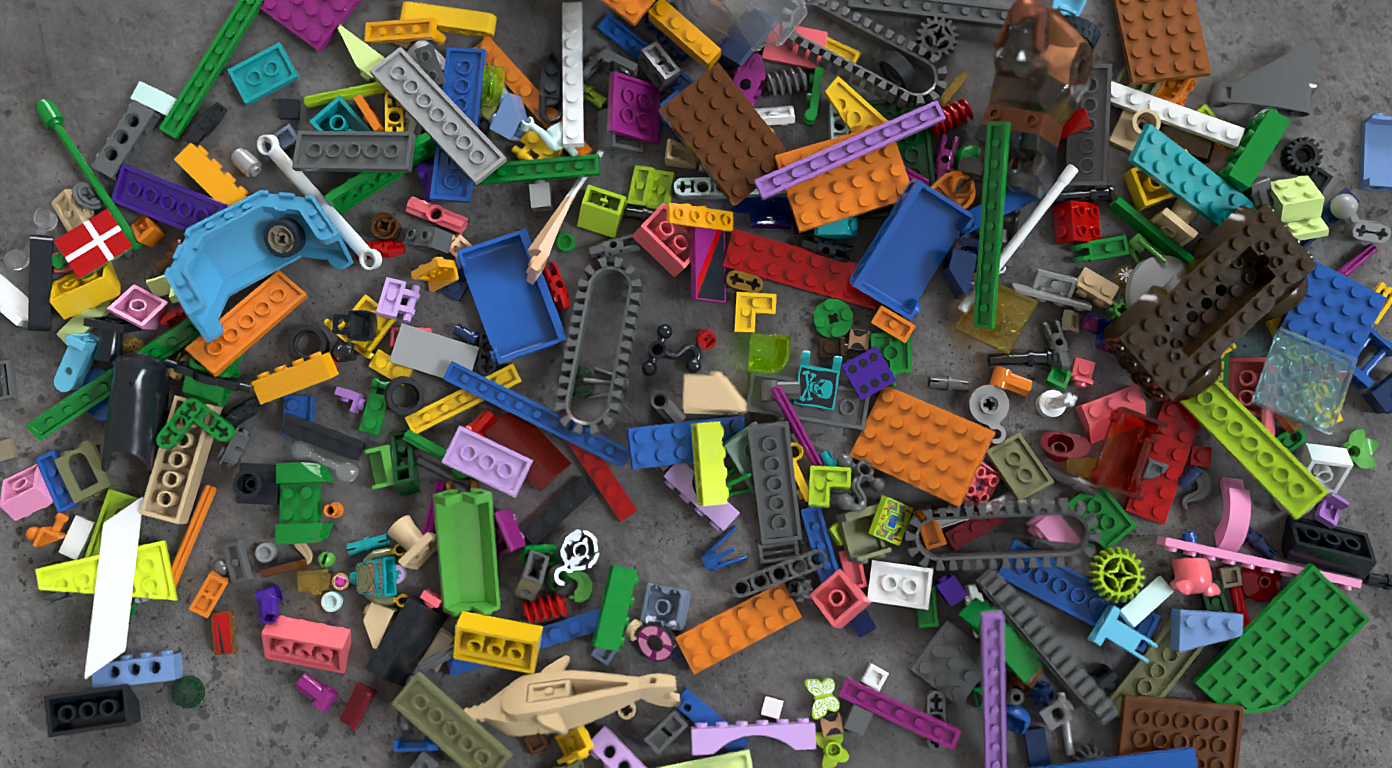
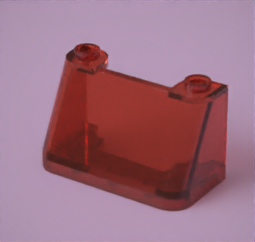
M1118 407L1110 414V424L1096 465L1091 470L1090 479L1094 485L1128 500L1143 501L1146 491L1140 489V485H1144V481L1140 479L1152 444L1158 443L1159 439L1156 436L1159 433H1166L1168 423L1126 407Z

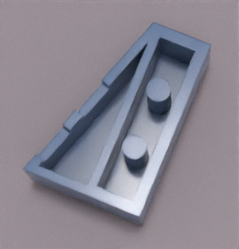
M1172 608L1171 650L1182 652L1242 636V614Z

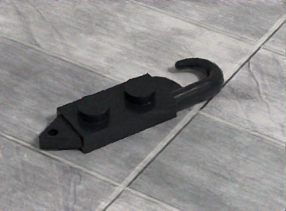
M553 52L541 63L538 109L540 119L550 125L558 123L562 117V113H559L554 119L546 115L547 107L557 105L560 97L561 64L558 63Z

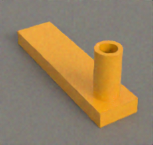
M435 18L367 22L364 42L380 44L432 40L442 45L446 40V36L437 30V20Z

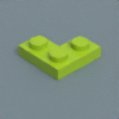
M810 465L808 507L829 508L830 488H851V468Z

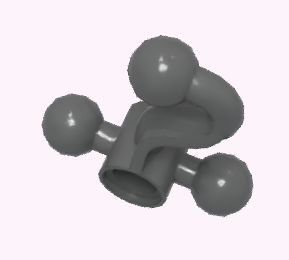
M842 453L837 458V464L839 467L851 468L852 483L850 490L859 503L855 504L853 498L848 494L841 495L837 503L843 510L861 512L866 508L867 500L860 484L867 481L870 483L873 491L880 492L884 490L886 483L882 477L872 476L874 467H872L870 462L862 460L855 464L849 454Z

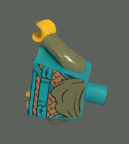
M400 544L395 545L392 549L386 547L373 550L364 558L363 563L357 564L356 572H352L349 576L350 583L357 584V592L365 594V597L374 604L393 605V603H396L399 607L405 605V603L399 601V598H407V594L402 593L398 597H394L397 595L395 556H391L393 554L398 556L406 554V552L397 553V548L401 546Z

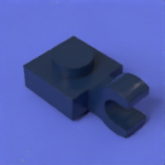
M462 269L458 271L459 279L445 286L441 291L459 302L469 287L468 283L465 282L466 278Z

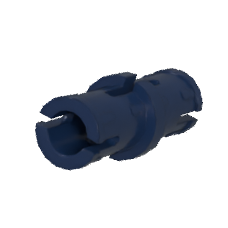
M1249 526L1245 537L1249 542V546L1257 549L1266 559H1272L1274 557L1273 554H1277V550L1264 540L1265 537L1262 534H1257Z

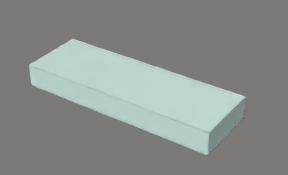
M1160 575L1120 609L1119 615L1130 628H1133L1169 597L1174 590Z

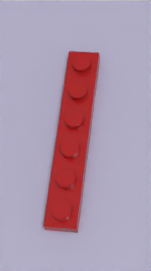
M567 441L620 522L638 511L603 458Z

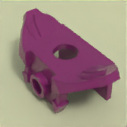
M755 52L748 57L741 67L735 68L731 77L753 107H755V101L759 100L763 89L760 87L764 86L766 79L762 57ZM746 79L751 82L750 89L743 90L740 88L739 84L742 80Z

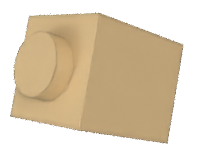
M371 602L367 604L363 614H365L363 621L372 647L377 649L393 624L399 610L390 605H379Z

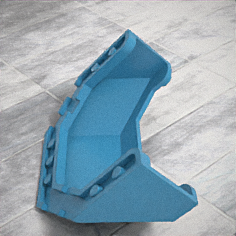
M260 190L187 228L184 233L185 239L182 245H178L173 255L174 261L171 267L166 269L164 275L186 314L206 342L209 343L223 333V326L219 321V317L229 296L301 257L328 260L331 266L337 270L344 269L354 264L340 233L313 195L300 197L295 196L294 193L279 192V194H271L268 191ZM280 218H290L297 221L302 226L306 236L303 249L297 254L286 258L272 254L266 247L263 238L267 225Z

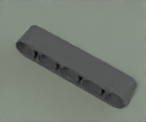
M814 549L738 578L732 584V592L736 597H746L818 570L826 564L827 554L822 549ZM816 553L821 554L823 562L815 564L812 561V555ZM795 561H801L804 564L802 571H796L793 568ZM776 568L784 570L785 576L783 578L775 576L774 570ZM756 576H764L766 584L758 585L755 580ZM737 583H745L747 591L743 593L738 591Z

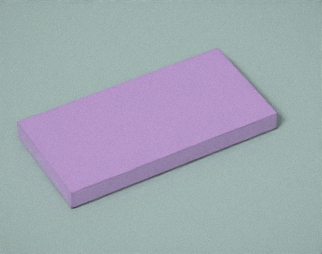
M459 426L441 463L516 498L534 460Z

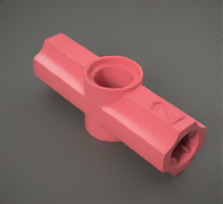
M413 196L406 205V213L429 221L436 226H442L459 234H462L466 229L468 218L446 210L439 205L431 204ZM441 211L440 218L433 219V214Z

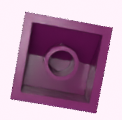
M510 508L493 514L496 555L498 558L526 545L524 534L518 529L516 516L510 511Z

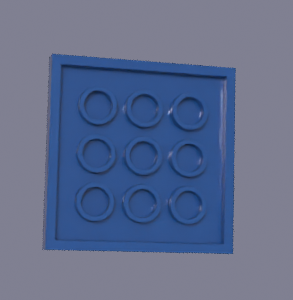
M1315 261L1318 266L1307 275L1308 293L1306 297L1293 310L1283 315L1276 332L1346 369H1352L1387 297Z

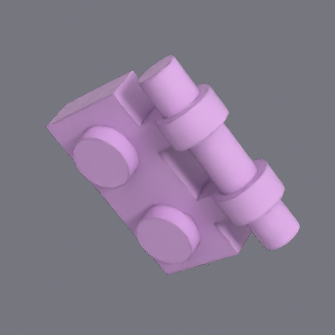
M386 277L376 315L396 320L398 313L404 315L402 321L410 323L411 318L415 315V304L419 301L420 287L412 285L411 290L405 289V281ZM403 298L408 299L407 306L401 305Z

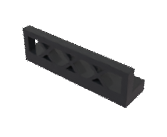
M285 414V422L281 429L282 433L359 461L366 444L365 441L294 414Z

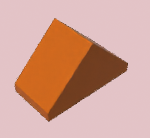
M144 214L131 225L137 241L151 248L167 235L151 217Z

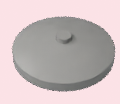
M1162 255L1167 260L1166 264L1156 256L1140 262L1131 272L1126 284L1125 299L1127 308L1143 296L1152 285L1163 287L1186 264L1180 259L1168 255ZM1189 311L1187 313V320L1192 323L1196 313Z

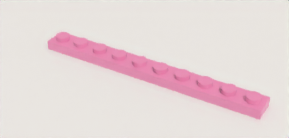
M1158 536L1156 543L1157 545L1164 546L1163 550L1176 552L1177 549L1183 550V554L1195 557L1196 553L1203 554V559L1213 561L1216 560V557L1222 558V563L1235 565V562L1242 563L1241 567L1254 569L1255 566L1261 567L1263 572L1274 574V570L1281 571V576L1293 578L1294 574L1298 575L1304 569V567L1167 537ZM1320 571L1329 581L1338 584V588L1351 590L1352 587L1361 588L1362 580Z

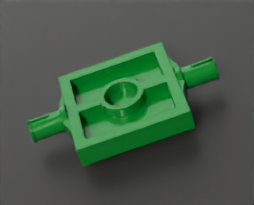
M887 332L870 334V349L877 346L895 378L900 373H912L911 335L907 342L903 343ZM896 382L890 384L888 387H896Z

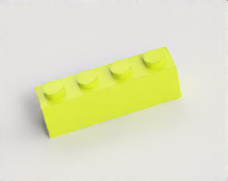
M720 421L691 424L697 506L727 504L729 491L725 483L727 469L724 466L723 459L725 458V448L722 446L723 427Z

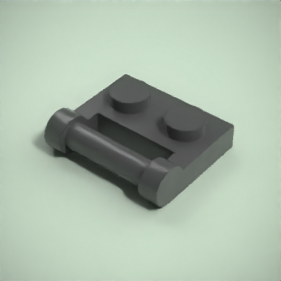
M610 50L603 52L602 59L606 63L605 71L607 74L610 75L611 72L616 71L639 79L638 64Z

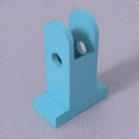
M92 333L67 335L65 343L69 344L54 378V385L57 390L68 392L82 387L83 381L95 360L94 355L98 346V336Z
M1108 604L1090 633L1088 640L1101 646L1106 638L1138 659L1148 663L1149 660L1135 652L1140 640L1154 648H1157L1158 645L1117 620L1121 610Z

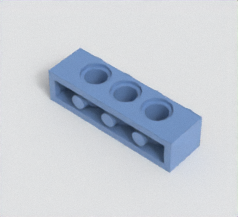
M173 650L161 651L160 655L154 656L153 652L142 653L137 658H133V654L119 656V660H111L93 673L92 683L93 688L127 683L135 685L176 680L183 677L181 653H173ZM156 662L160 664L159 671L155 668ZM136 664L140 667L139 673L135 670ZM115 667H118L119 675L115 673Z

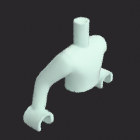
M532 117L527 118V123L521 120L520 128L525 132L533 130L552 151L564 148L563 122H559L545 131L533 123ZM565 147L571 156L578 154L575 147Z

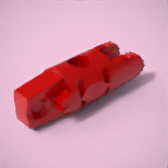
M391 240L365 242L371 249L379 251L382 258L404 255L406 250L404 242ZM355 254L356 260H359L358 255Z
M553 261L549 263L551 273L547 265H545L542 273L553 302L558 311L563 312L570 308L569 295L557 263Z

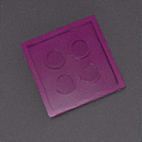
M616 71L611 72L609 78L607 132L652 145L659 144L660 114L658 110L661 104V92L657 87L647 81Z

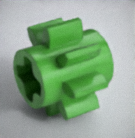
M1119 299L1117 303L1113 301L1111 308L1106 310L1110 315L1108 320H1116L1121 315L1120 312H1117L1118 308L1119 311H1122V314L1128 309L1126 303H1123V299Z

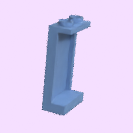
M1373 113L1362 120L1359 190L1392 192V115L1383 116V113Z

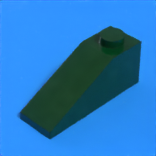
M407 430L390 434L393 484L400 496L421 492L414 446L402 440Z

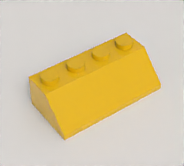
M462 611L455 629L453 659L534 674L541 645L543 626Z

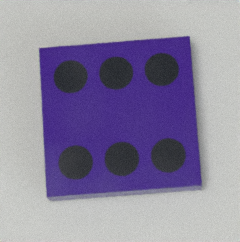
M877 346L841 366L861 401L897 381Z

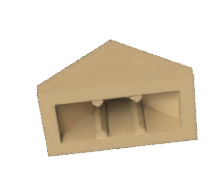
M668 139L665 165L696 169L697 160L686 146L673 139Z

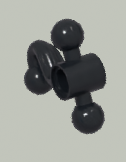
M662 324L657 329V341H653L648 347L650 358L643 363L642 372L646 376H653L657 372V359L664 357L669 360H678L688 351L693 352V358L687 361L686 368L690 373H698L702 367L700 361L701 350L695 344L688 343L681 346L676 352L668 351L664 343L666 339L672 336L673 330L668 324ZM660 345L663 350L662 354L654 355L651 350L652 346Z

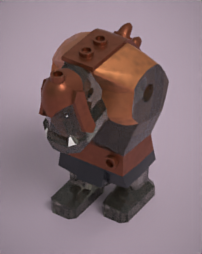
M1016 0L1009 9L1003 27L994 42V48L997 49V52L994 53L995 77L989 105L974 137L975 140L981 143L978 157H963L960 160L957 171L969 175L971 180L983 185L987 123L1010 122L1007 165L1010 160H1013L1011 169L1007 170L1006 187L1018 195L1024 197H1032L1033 195L1037 200H1042L1045 192L1042 179L1048 164L1055 162L1063 125L1080 106L1091 86L1094 55L1089 43L1055 8L1042 5L1039 0Z

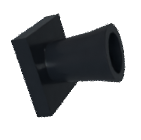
M108 316L84 318L83 326L101 329L94 359L105 362H113L117 357L124 355L125 333L142 331L141 328L124 319Z
M240 463L239 473L235 475L232 484L233 490L237 494V503L279 505L280 484H276V465Z

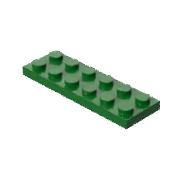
M428 132L416 136L412 170L417 167V164L424 163L435 156L436 143ZM362 172L357 176L348 178L346 183L341 186L332 188L325 195V198L340 214H343L407 173Z

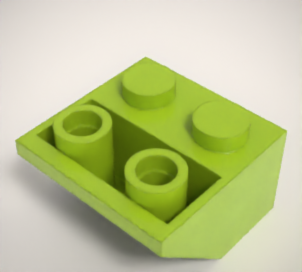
M588 184L581 204L577 227L614 239L627 205V198Z

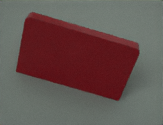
M361 682L356 684L339 720L350 725V731L354 732L360 728L377 690Z

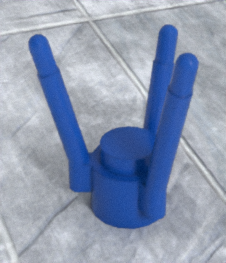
M737 526L730 529L715 544L704 551L705 555L701 556V559L708 571L711 569L715 571L721 567L748 559L747 556L722 562L721 558L736 550L735 547L719 555L717 551L712 552L737 529Z

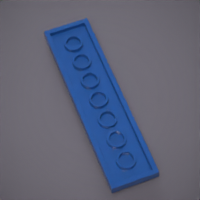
M447 47L444 68L446 83H443L442 91L479 128L487 51L486 49ZM436 144L430 193L431 201L471 203L473 182Z
M1013 539L1008 551L1034 550ZM1036 557L1038 567L1029 568V558H1023L1024 568H1015L1016 558H1010L1011 568L1002 569L1001 563L997 570L999 576H1002L1007 582L1095 627L1108 604L1121 609L1130 601L1128 598L1126 602L1119 600L1118 603H1113L1112 599L1110 601L1104 600V596L1099 597L1097 595L1099 590L1092 589L1095 583L1089 582L1090 578L1067 566L1056 567L1055 560L1051 558V567H1042V557ZM1151 612L1132 629L1150 639L1161 616ZM1120 615L1117 617V620L1130 627ZM1140 640L1136 650L1144 652L1147 643Z

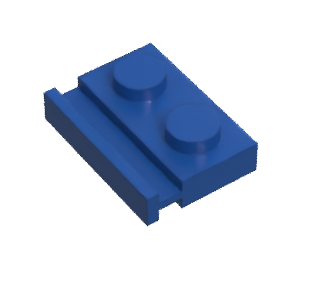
M285 395L283 425L286 413H291L314 422L316 396Z

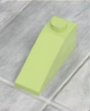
M340 25L338 29L356 66L361 71L360 75L368 82L371 80L378 82L371 75L370 69L385 58Z

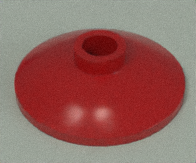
M1255 566L1254 569L1243 568L1241 572L1243 585L1240 587L1243 593L1250 599L1261 602L1268 601L1278 593L1281 586V578L1278 571L1274 570V574L1261 571V567ZM1263 578L1266 580L1265 585L1261 584Z

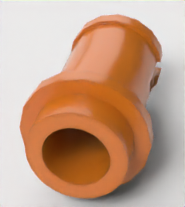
M334 502L324 507V514L327 517L339 518L344 513V508L339 502Z

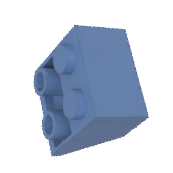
M507 92L499 101L500 107L497 113H494L491 117L489 129L509 140L520 141L525 134V131L520 128L521 120L527 123L526 111L521 97Z

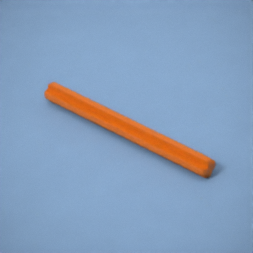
M212 485L204 487L171 566L175 588L217 491V488Z

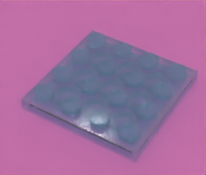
M1280 327L1276 330L1251 403L1328 435L1333 434L1358 359Z

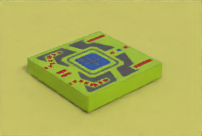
M882 495L868 534L900 546L914 508Z

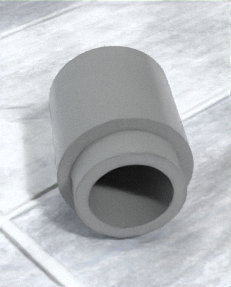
M239 148L231 155L233 164L247 177H254L260 173L261 162L248 150Z

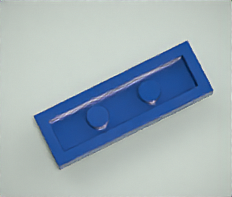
M52 450L35 458L57 512L64 513L81 504H74L54 460L60 457L58 450Z

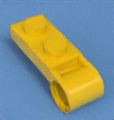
M791 443V446L796 447L799 451L798 456L793 458L795 483L798 487L796 488L799 500L803 499L804 502H808L809 488L796 462L802 457L803 448L798 443Z

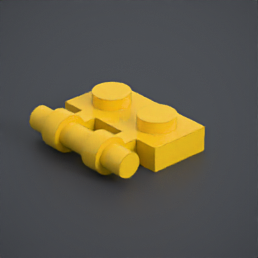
M530 130L520 139V142L525 147L520 149L515 145L511 151L521 161L533 160L534 158L528 155L531 151L539 156L537 159L557 158L563 152V148L552 151L539 135Z

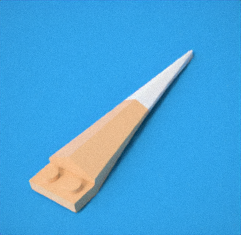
M598 151L596 154L601 158L604 152ZM580 177L527 250L531 260L526 271L528 273L526 281L533 285L544 270L562 222L587 177Z

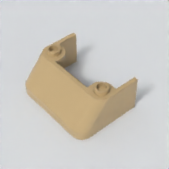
M710 372V376L684 375V413L712 415H744L746 413L747 403L728 378L722 376V372Z

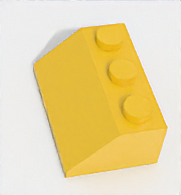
M110 262L82 280L73 272L53 281L50 303L64 320L69 317H76L87 309H94L105 301H112L120 295L121 284L112 263Z

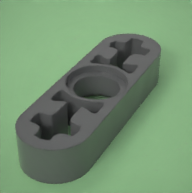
M932 689L925 696V713L931 716L934 714L940 715L941 721L946 722L945 696L937 689ZM934 694L940 698V701L936 702V707L941 709V711H930V708L934 709V703L930 701V698H934ZM926 738V744L933 751H940L945 747L937 743V746H934L930 742L931 740Z

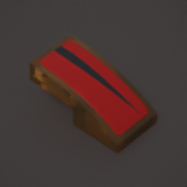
M234 610L212 612V638L215 655L235 654L238 650L234 633L237 628Z

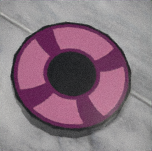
M654 621L648 622L639 630L637 644L644 656L650 660L661 662L673 655L676 639L669 627Z

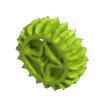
M1115 547L1114 550L1107 548L1106 552L1101 550L1099 552L1100 556L1093 557L1096 563H1090L1089 565L1094 569L1088 571V574L1093 575V578H1090L1088 581L1095 583L1092 589L1099 590L1097 593L1099 597L1104 596V600L1110 601L1112 599L1113 603H1118L1119 600L1126 602L1127 598L1133 599V593H1140L1137 587L1144 586L1140 579H1145L1146 577L1140 575V572L1145 569L1144 567H1138L1141 561L1139 559L1134 560L1136 554H1129L1128 549L1121 550L1120 547ZM1113 559V562L1110 563V568L1104 571L1106 563ZM1124 563L1128 566L1130 573L1124 569ZM1118 572L1124 576L1114 577V575H1109V573ZM1103 577L1108 579L1111 589L1107 587ZM1130 579L1127 586L1120 591L1121 587H1123V582Z

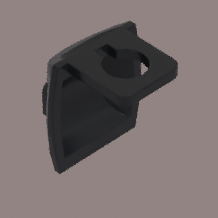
M366 310L348 311V314H334L332 333L347 335V338L355 341H374L378 326L377 316L374 312ZM340 319L347 322V327H344L342 330L338 328V321Z

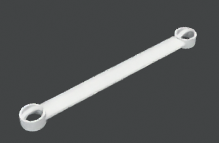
M274 135L260 136L257 140L259 152L263 155H268L304 196L313 195L340 233L342 239L358 255L361 266L367 270L380 267L382 263L380 252L371 249L302 171H295L292 168L293 161L279 147L280 144L277 137ZM265 141L271 144L270 151H267ZM367 255L375 260L373 266L369 265Z

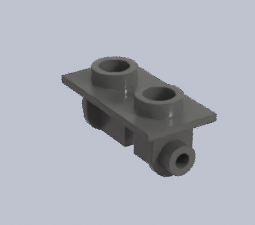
M433 44L415 49L414 51L421 69L438 86L446 83Z
M235 426L236 435L234 439L228 441L226 447L222 446L217 454L220 465L223 461L226 462L225 466L233 468V465L237 464L242 452L235 448L238 446L244 449L250 438V431L243 428L242 431H238L239 426Z

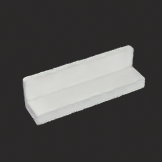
M0 274V312L15 325L28 328L29 298Z

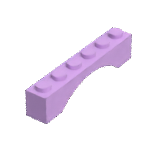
M797 718V722H789V719H776V723H768V720H756V724H748V721H736V725H728V722H715V726H707V723H695V727H690L692 755L714 754L728 742L750 735H766L777 738L789 744L795 750L816 749L815 723L809 721V718Z

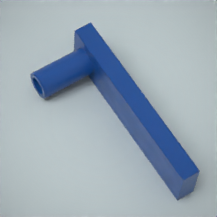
M686 688L680 695L681 707L676 708L694 723H707V726H715V722H727L689 689ZM743 736L728 742L723 747L730 753L739 752L750 741Z

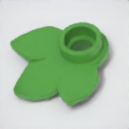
M1364 429L1353 431L1349 435L1348 442L1344 443L1341 448H1345L1347 451L1349 448L1352 450V454L1349 456L1351 461L1359 468L1369 469L1376 466L1375 460L1370 455L1377 450L1380 444L1375 440L1365 438Z

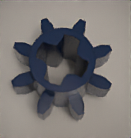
M1041 680L1040 682L1037 681L1033 689L1029 691V696L1034 700V705L1048 706V703L1051 704L1054 701L1055 690L1050 687V682Z

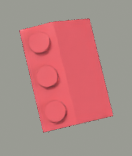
M663 202L637 229L632 237L675 278L691 262V229L688 226L669 224L667 222V205Z
M1137 384L1124 387L1074 407L1090 444L1146 423L1145 400Z

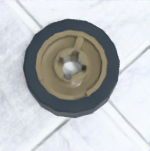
M280 218L268 224L264 230L263 238L265 245L275 256L281 258L290 257L300 252L305 246V232L302 226L293 219Z

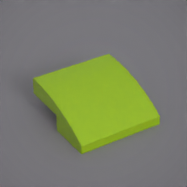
M635 165L627 204L641 208L648 207L651 210H657L663 202L667 205L671 202L676 174L669 171L655 170L653 167Z

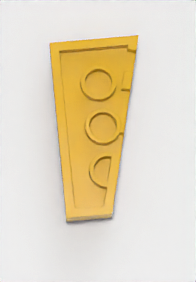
M839 76L824 91V94L851 133L888 122L887 119Z

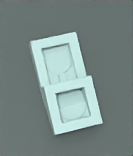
M139 81L131 96L132 100L135 99L146 107L167 116L177 100Z

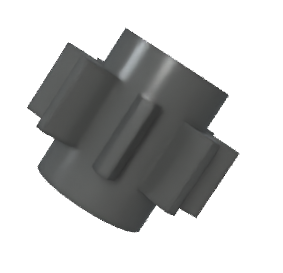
M803 576L797 577V580L791 579L788 585L790 598L796 599L797 602H804V598L810 599L809 595L813 592V587L810 584L811 580H807Z

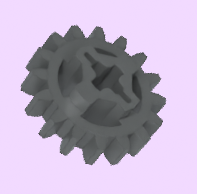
M934 16L933 21L927 18L925 23H921L920 29L916 32V35L919 37L916 38L915 43H920L917 49L919 50L920 46L928 49L929 59L934 53L940 58L942 55L947 58L949 53L954 52V47L958 44L956 39L959 37V33H954L957 27L950 26L951 20L947 23L944 22L945 17L938 20L937 16ZM937 33H939V34H938V42L935 43V42H936V35H937Z

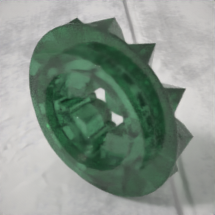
M578 366L576 378L579 379L583 375V378L595 379L593 372L589 368ZM575 382L572 396L581 398L589 395L594 389L595 383L585 382L587 386L579 385L575 389Z
M184 676L176 681L172 688L173 695L171 698L175 700L176 705L183 707V709H192L198 706L204 699V684L195 676ZM189 686V691L194 695H190L186 699V694L182 690L188 689Z

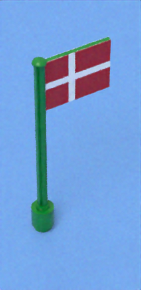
M42 99L35 104L36 114L47 129H54L107 207L106 210L54 240L77 277L82 280L128 251L140 249L143 244L137 241L133 230L63 128L64 117L54 102H51L49 99Z

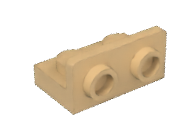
M64 189L51 202L68 232L96 216L94 211H89L88 208L82 209V205L75 204V199L71 197L72 189Z
M1087 267L1082 268L1077 277L1075 293L1082 298L1087 297L1091 299L1093 304L1099 308L1111 306L1113 304L1112 299L1119 286Z

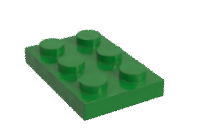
M1097 478L1091 481L1096 485H1100L1096 496L1093 497L1079 491L1068 501V508L1074 509L1077 500H1079L1087 508L1082 514L1084 518L1093 511L1098 524L1090 526L1089 529L1099 528L1101 535L1100 542H1097L1102 550L1106 551L1107 548L1115 545L1137 525ZM1077 518V520H1078V521L1082 524V526L1085 528L1084 524Z

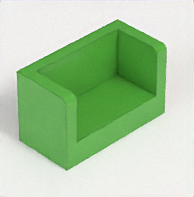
M391 445L364 450L365 454H369L375 482V485H372V490L394 486Z

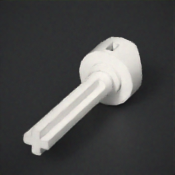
M1049 390L1037 398L1035 405L1040 415L1049 418L1061 415L1067 406L1074 405L1073 400H1076L1077 397L1075 395L1071 396V393L1062 394L1056 390Z

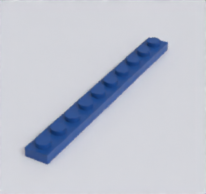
M451 361L443 377L444 380L623 469L629 459V449L603 435L593 438L589 428H585L584 438L576 436L573 430L577 424L573 423L567 430L560 421L564 416L558 415V413Z

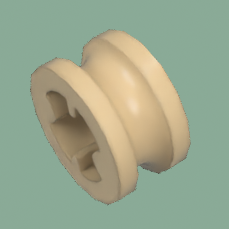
M634 702L629 704V708L632 707L633 711H629L628 715L624 714L625 711L618 710V714L622 719L633 718L636 712Z

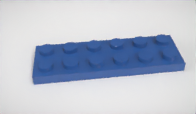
M744 415L628 428L626 433L631 470L694 462L691 424L720 421L724 430L722 443H724L745 428ZM725 450V458H730Z

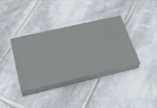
M402 323L389 362L443 378L451 361L472 371L479 347Z

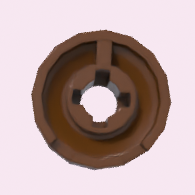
M380 212L372 218L370 229L379 240L394 241L401 233V224L393 214ZM384 224H388L387 231L383 229Z

